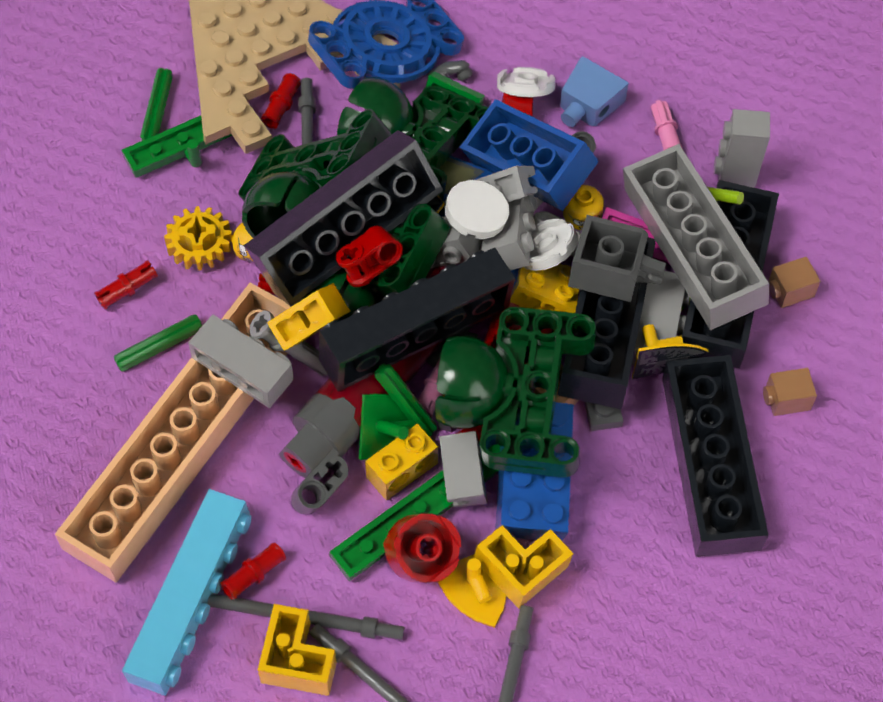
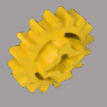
M196 206L193 213L183 209V217L174 215V225H166L168 234L164 235L168 255L174 257L176 264L184 261L186 269H189L192 264H196L198 271H200L205 263L213 268V260L218 259L223 262L225 260L223 252L231 251L232 232L230 231L229 221H223L221 212L213 216L211 207H208L205 212H201L199 206Z

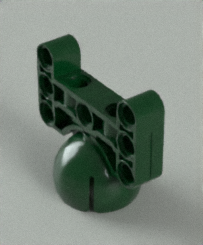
M366 77L361 80L348 98L349 102L365 110L372 109L390 130L391 134L398 130L417 141L443 189L438 194L442 201L447 184V175L439 168L465 141L489 108L439 86H427L424 88L411 106L407 96L397 85L379 77ZM345 107L339 119L337 135L346 133L353 119L361 112Z
M367 109L353 119L347 132L297 147H294L283 134L273 137L264 146L238 193L239 197L244 201L242 206V222L252 238L257 236L391 136L390 130L372 109Z
M420 204L410 212L402 228L395 227L389 232L401 243L403 248L402 256L394 265L385 269L374 277L370 283L362 287L351 286L346 279V270L341 268L298 302L315 291L334 283L351 311L338 319L342 321L352 316L360 307H371L381 302L380 293L386 296L392 292L400 293L410 288L414 282L421 278H426L449 233L448 222L429 205Z
M510 307L504 310L499 318L496 348L478 338L470 336L447 338L446 343L443 345L437 378V390L439 393L445 394V397L439 396L436 399L437 422L457 429H470L483 425L480 439L481 455L484 464L489 468L554 477L574 475L579 467V446L571 437L551 434L562 354L586 355L590 353L595 346V322L591 317L584 314ZM512 325H519L522 327L519 330L508 329V327ZM550 328L553 329L554 332L551 334H544L541 332V330ZM577 332H584L587 334V336L583 338L575 337L574 334ZM529 350L528 364H525L526 352ZM535 388H544L546 390L545 393L539 395L531 391ZM518 409H520L519 426L516 425ZM493 445H500L504 447V449L498 453H493L488 450ZM526 449H534L538 452L533 457H527L522 454ZM560 453H568L572 458L567 461H561L556 456Z

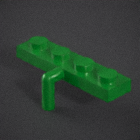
M200 115L122 149V154L135 178L183 157H187L192 167L198 168L202 164L200 150L229 138L232 134L206 144L204 142L202 118Z

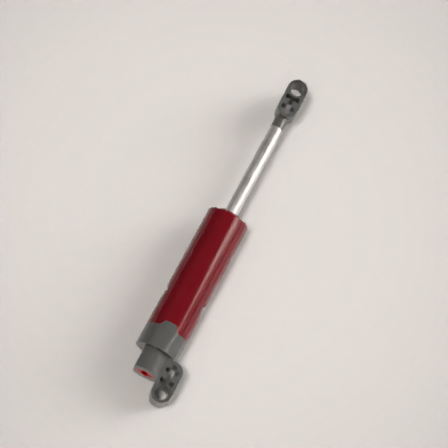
M578 131L572 135L584 141L594 153L596 142L591 134L585 131ZM535 197L538 208L543 201ZM445 266L431 268L426 278L429 279L438 275ZM446 339L392 365L406 385L442 346ZM375 374L339 392L329 378L293 417L292 422L298 433L279 453V456L292 470L305 478L291 495L292 506L300 514L307 515L316 511L348 476V465L342 457L360 438L362 395L374 393L388 394L376 379ZM329 468H332L335 471L333 476L323 485L319 480L327 473ZM303 490H310L314 493L316 498L315 504H308L304 501L302 497Z

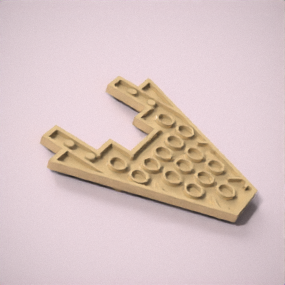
M189 0L204 142L208 144L232 134L245 154L259 149L272 139L271 133L248 103V100L269 92V83L259 70L303 52L309 55L319 70L328 68L308 42L309 29L311 24L316 21H326L333 24L342 10L334 8L322 0ZM315 33L320 38L329 37L325 33ZM377 34L373 37L375 41L383 45L398 44L382 34ZM340 52L330 53L334 57L340 58L344 56ZM393 83L400 88V83Z

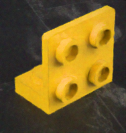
M558 264L549 269L538 271L525 269V267L519 268L517 283L512 290L510 302L522 308L575 313L579 289L568 287L571 266Z

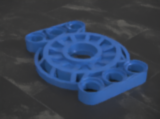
M385 0L359 2L343 10L333 24L326 21L312 23L308 35L309 44L341 85L350 89H354L366 77H379L392 83L416 80L434 68L440 53L448 56L459 54L464 41L462 32L435 0H407L406 6ZM413 2H421L426 6L419 7L414 5ZM435 20L441 23V25H432L428 21ZM315 33H325L329 37L320 38ZM377 34H389L394 36L399 44L383 45L375 41L373 37ZM452 39L456 44H448L443 40ZM340 52L344 56L340 58L334 57L330 53ZM427 58H431L432 60L425 65ZM354 71L358 73L359 76L350 77L346 75L345 72Z

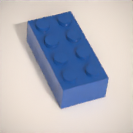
M496 99L460 146L461 150L474 165L489 170L492 173L516 165L534 166L536 175L528 178L530 186L538 188L537 193L533 194L534 197L561 211L565 209L599 162L584 141Z
M555 402L551 434L572 438L574 404ZM518 409V411H517V418H516V425H517V426H519L520 409ZM526 449L522 452L527 457H533L538 453L534 449ZM560 453L556 456L561 461H567L572 457L568 453ZM499 470L495 530L503 525L514 538L537 540L551 529L563 541L568 534L571 476L554 477Z

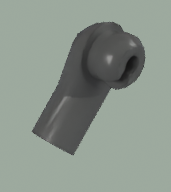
M465 60L447 61L429 71L427 76L429 77L432 72H437L445 77L456 73L458 80L464 81L471 77L473 72L469 68L470 64Z

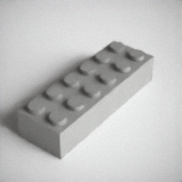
M680 144L623 168L624 188L710 330L769 304V282Z

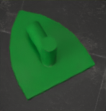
M374 393L362 395L359 460L369 459L396 438L406 439L409 429L416 425L414 420H408L389 394Z

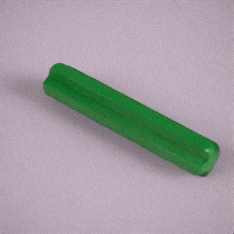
M159 68L156 71L140 134L141 141L159 134L173 78L172 71L168 68Z
M192 314L115 354L114 361L120 371H126L195 335L202 327V323L196 314Z
M381 364L374 373L376 379L408 420H414L431 437L433 432L437 430L435 421L394 368L389 364Z

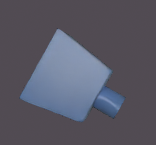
M582 56L562 89L560 106L565 111L561 114V120L569 127H574L580 120L590 126L598 125L626 101L629 82Z

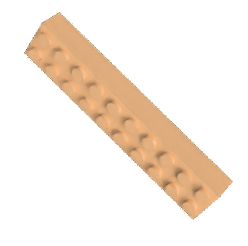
M249 283L221 320L228 319L232 321L240 332L249 337L251 335L249 331L250 324L259 312L269 311L275 318L289 309L290 306L278 297ZM262 338L259 339L265 345V348L273 353L280 352L285 356L288 354L285 351L273 350L267 341ZM191 358L57 530L55 536L61 549L117 583L254 398Z

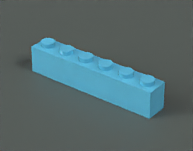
M212 489L208 490L122 669V673L129 683L164 696L167 695L170 686L174 687L177 684L181 675V662L184 656L190 655L196 641L194 634L199 624H204L210 612V605L207 604L208 598L211 594H217L220 591V582L224 581L223 572L227 563L231 564L236 557L238 551L237 542L241 533L246 534L250 527L252 517L246 501Z

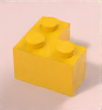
M501 525L477 545L474 558L481 562L482 570L520 609V606L527 603L568 568L574 553L551 529L525 550L506 528Z
M274 604L257 671L260 682L263 684L329 696L337 664L334 649L306 644L310 628L308 610Z

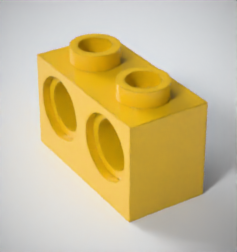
M334 283L315 291L267 322L285 351L316 334L329 322L338 320L351 311Z
M417 423L409 429L406 439L396 438L365 461L366 478L387 501L438 464V446Z

